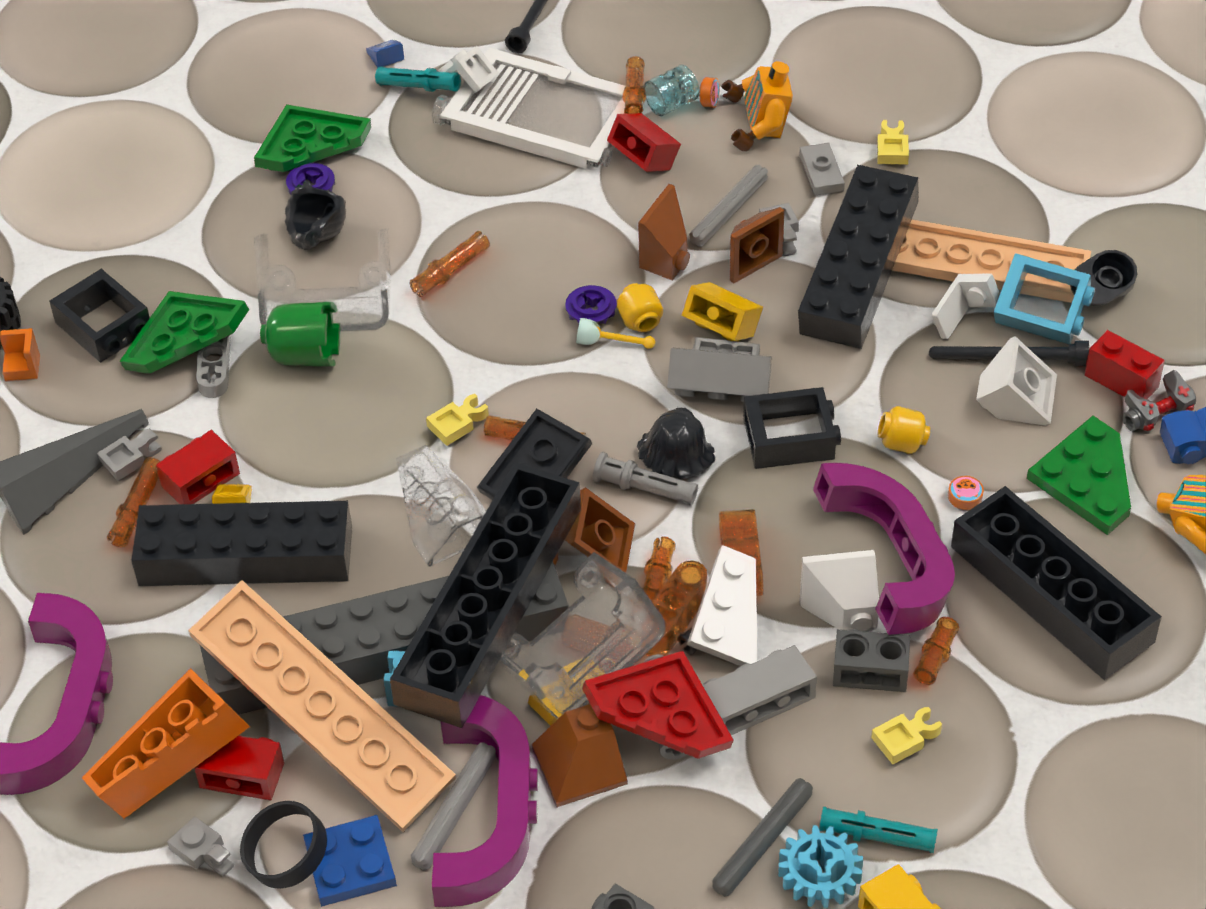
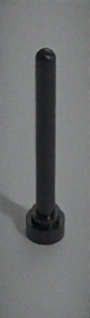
M534 0L520 26L510 30L505 38V44L510 51L523 53L527 49L531 41L529 32L548 0Z
M1075 340L1074 344H1068V347L1028 348L1041 360H1067L1068 363L1074 364V367H1086L1089 341ZM933 346L929 349V356L932 359L993 360L1003 347Z

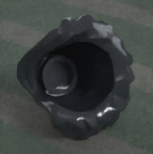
M304 181L303 185L298 184L295 190L292 191V196L285 208L286 219L284 222L293 244H296L299 249H304V251L316 247L318 243L328 241L339 234L346 218V201L344 198L329 190L314 188L309 181Z
M676 408L662 414L654 422L650 431L644 433L642 439L637 443L638 457L643 460L648 469L679 480L700 475L715 462L714 447L707 443L705 430L701 422L687 408Z

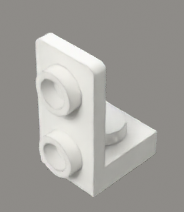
M478 46L468 53L465 49H462L438 70V72L451 73L458 71L474 93L499 74Z
M992 274L957 275L932 313L933 323L937 327L942 339H948L969 307H996L1000 292Z

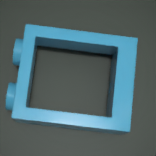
M1015 253L994 309L995 323L1071 344L1073 335L1079 336L1084 324L1085 317L1081 316L1084 305L1090 306L1094 296L1095 288L1091 287V275ZM1027 273L1077 287L1064 324L1014 310Z

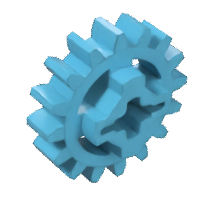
M813 825L812 834L809 835L804 830L799 829L797 841L788 837L786 839V848L780 849L778 876L783 877L784 890L794 888L793 899L797 901L802 896L807 897V905L809 907L813 906L815 900H821L823 907L828 908L829 900L833 898L841 905L844 903V892L853 896L856 892V884H861L863 856L857 855V843L847 845L848 834L844 832L836 837L833 835V827L830 826L826 833H820L818 826Z

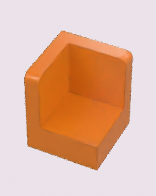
M33 329L0 331V340L5 353L2 372L5 381L38 379L40 353Z

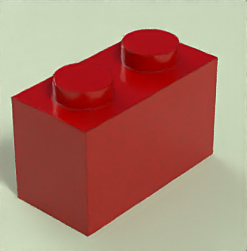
M642 113L617 114L607 138L610 144L646 172L671 170L681 146L680 142Z
M1107 330L1089 348L1084 376L1123 397L1126 396L1128 390H1133L1140 397L1148 400L1159 388L1165 360Z
M212 429L156 464L161 487L179 504H194L216 490L219 484H225L240 474L236 452Z
M237 736L194 769L199 788L272 801L285 763L280 742H274L265 737L256 739Z

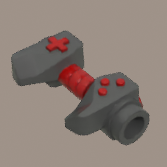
M1175 370L1170 371L1163 377L1168 397L1156 403L1140 397L1133 390H1128L1124 399L1129 407L1128 412L1123 414L1125 426L1130 431L1141 429L1150 431L1156 425L1159 416L1176 408L1178 411H1193L1196 404L1194 390Z

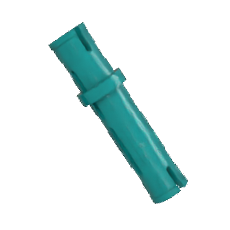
M380 66L375 73V81L379 86L424 88L427 92H434L436 89L456 92L461 86V76L458 72H438L435 68L411 70Z
M823 806L819 826L820 831H826L830 826L833 827L834 833L842 834L845 832L848 836H853V841L860 842L861 838L934 853L938 829L866 816L865 811L858 810V813L855 814Z

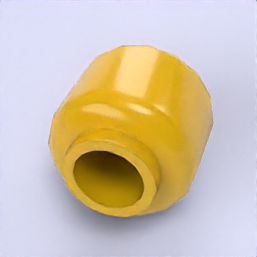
M630 284L624 288L617 299V309L628 329L638 332L650 331L659 324L663 316V306L656 291L650 285Z
M895 406L889 412L885 411L882 414L877 434L878 438H882L885 448L912 454L918 450L920 445L925 446L930 436V426L926 425L925 416L922 412Z

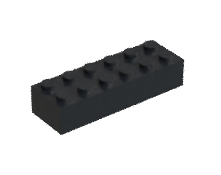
M857 164L799 307L800 335L862 349L919 202L918 177Z
M1006 486L954 520L951 548L1103 680L1107 679L1156 642L1162 616Z
M346 500L139 505L131 559L138 586L238 584L241 580L246 584L349 581L352 521L349 503Z

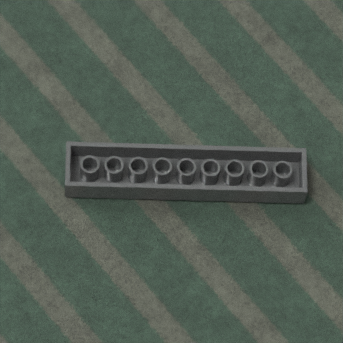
M553 562L507 647L570 631L569 605ZM449 576L283 616V618L357 685L383 679L385 673H389L388 651L407 650ZM200 645L209 686L238 715L268 708Z

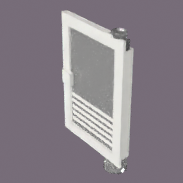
M488 48L484 55L499 74L476 93L464 81L453 98L441 94L433 106L432 121L435 124L442 126L448 124L451 125V130L587 169L589 165L597 168L599 165L609 166L613 151L610 149L612 144L607 141L615 118L617 114H632L643 98V91L574 72L563 67Z

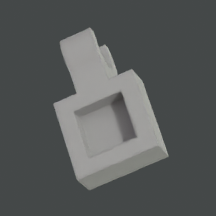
M785 203L759 209V213L778 207L785 210L783 254L797 253L793 241L797 240L795 232H799V221L790 204Z
M149 428L131 441L126 436H123L99 451L97 455L103 466L119 481L146 464L144 456L152 457L158 454L162 448L155 441L158 439V436Z
M195 816L167 841L169 849L196 870L205 862L219 875L224 876L234 867V864L227 859L231 854L222 846L224 843L221 835Z

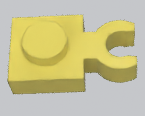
M887 120L882 121L881 134H878L877 164L908 165L909 142L908 135H903L904 122L902 120H899L897 128H889Z
M476 394L469 395L460 407L451 402L426 418L427 427L448 446L474 430L473 421L478 422L486 419L489 415L488 406L484 404L479 408H474L478 406V397Z
M924 707L919 709L915 714V718L910 721L904 714H901L872 729L871 738L893 765L924 748V739H933L939 736L942 723L938 721L932 725L925 724L924 721L930 719L931 709Z

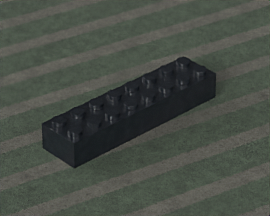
M514 462L390 677L393 704L395 706L463 728L581 511L580 482Z

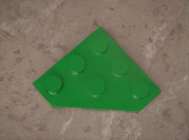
M286 104L254 156L255 167L285 172L360 147L371 130V118Z
M168 291L120 359V363L125 370L151 374L233 334L248 313L249 308L245 301Z
M1094 415L1028 469L1026 479L1107 535L1130 516L1131 502L1120 433Z

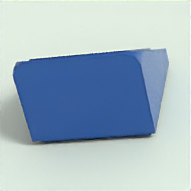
M393 39L366 48V52L377 68L404 60L402 43Z

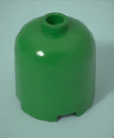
M334 302L277 305L267 317L266 324L261 325V343L266 344L268 353L279 364L335 366V360H331L332 355H339L340 323H333L332 313L338 311Z

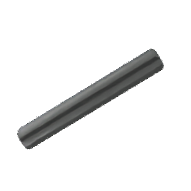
M798 778L792 783L713 878L712 887L716 892L726 897L734 891L812 796L813 787L809 782Z

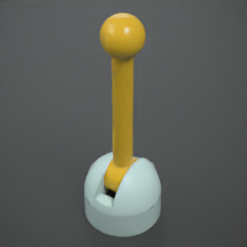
M580 318L576 340L577 344L592 345L599 338L642 344L647 349L653 348L656 343L652 336L639 338L601 331L596 321Z

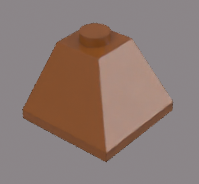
M668 184L638 222L639 268L673 281L679 271L687 267L690 253L687 252V234L675 186Z
M781 207L760 212L747 220H743L734 227L730 240V281L733 284L783 256L785 210Z
M585 487L580 490L581 511L565 541L616 578L622 580L626 577L635 523Z
M590 704L566 711L532 743V750L556 807L628 784L614 729L611 724L597 718Z

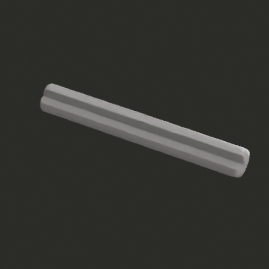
M755 165L689 233V241L698 247H702L768 179V170L760 165Z
M480 743L475 748L411 854L414 866L427 870L433 864V853L440 852L495 760L496 750L493 746Z

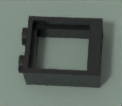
M102 268L49 300L55 323L100 363L131 344L150 318L148 308ZM109 300H112L126 312V314L98 332L94 331L81 319Z
M823 387L744 396L743 421L755 469L835 459L836 445H841V433L839 425H833V402L826 399ZM811 414L818 415L822 430L820 433L767 439L763 420Z

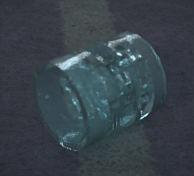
M681 64L666 71L664 75L660 74L646 81L643 85V92L651 110L656 115L662 117L678 109L679 106H684L698 99L699 85L693 72L686 65Z

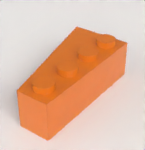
M190 668L101 757L82 779L101 800L125 819L250 726Z

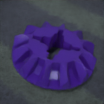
M309 163L294 168L286 178V185L290 195H292V191L295 190L298 184L303 185L306 179L315 184L312 187L331 192L333 185L336 184L333 171L319 163Z
M588 285L572 291L566 299L565 307L569 319L577 320L578 324L580 318L606 324L608 318L615 316L617 301L614 294L608 289L601 286ZM586 304L590 305L591 307L597 306V310H593L592 308L586 309Z

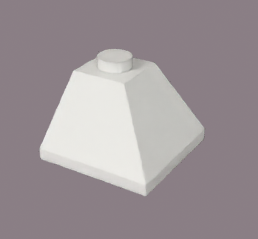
M1014 336L1007 341L980 375L976 400L997 419L1046 426L1051 423L1057 374Z
M874 550L802 557L800 606L839 630L857 629L865 631L871 628H878L879 616L875 608L879 601Z

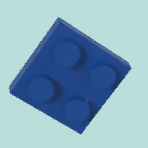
M378 815L326 828V851L321 863L313 872L321 907L397 886ZM313 832L303 834L307 851L312 842Z

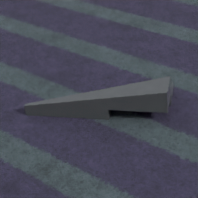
M142 409L0 461V498L5 503L10 517L23 535L32 529V523L43 513L48 515L54 510V503L65 493L69 492L72 494L103 466L97 455L99 451L123 436L129 439V436L139 427H147L149 425Z

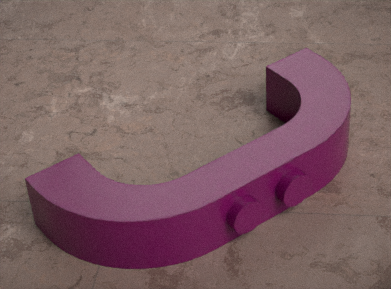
M822 463L813 491L824 512H855L879 523L887 532L913 580L885 583L875 610L888 635L912 633L930 626L938 619L954 583L955 570L947 547L941 541L933 522L928 518L922 505L901 483L879 471L848 463Z
M36 594L28 619L35 643L60 644L73 649L76 653L56 719L51 727L42 735L30 741L22 743L0 742V795L33 792L47 787L66 776L85 756L91 745L97 724H101L103 721L105 710L103 701L105 694L110 693L113 686L112 656L99 618L89 607L76 599L59 594Z
M483 695L479 696L463 728L442 721L440 723L443 744L478 745L485 743L495 748L496 758L499 762L497 823L490 838L473 850L457 853H433L432 893L435 907L470 905L485 900L506 887L518 874L527 857L530 842V824H537V800H531V791H538V768H531L529 742L525 729L508 708Z

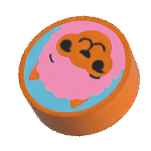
M705 77L701 82L699 96L703 107L715 108L718 103L720 86L717 78Z
M971 476L957 477L949 485L948 499L958 509L971 510L982 502L983 485L979 480Z

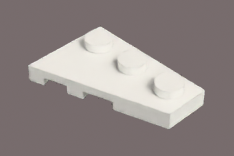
M721 546L687 645L739 666L758 661L756 558L726 546Z

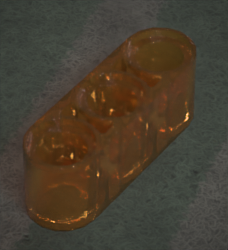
M755 509L719 511L721 546H726L756 558V596H763V573Z
M693 560L685 561L677 566L642 616L640 621L641 650L647 656L657 654L668 655L677 643V637L684 633L698 612L707 586V569L700 562Z

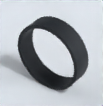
M280 801L271 804L254 816L243 833L240 844L242 863L256 879L268 887L281 889L295 886L307 879L321 863L327 847L326 829L321 820L302 803ZM299 814L310 817L313 825V837L305 856L294 867L283 873L275 875L258 873L254 860L255 850L260 837L266 829L277 820L289 815Z

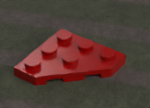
M683 651L584 681L582 690L599 720L697 759L730 749L734 739Z

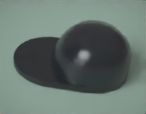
M1118 250L1102 251L1075 268L1076 271L1091 275V287L1095 288L1090 304L1092 306L1104 305L1116 298L1127 295L1133 289L1138 275L1134 260L1126 253ZM1070 285L1072 293L1075 295L1077 287Z

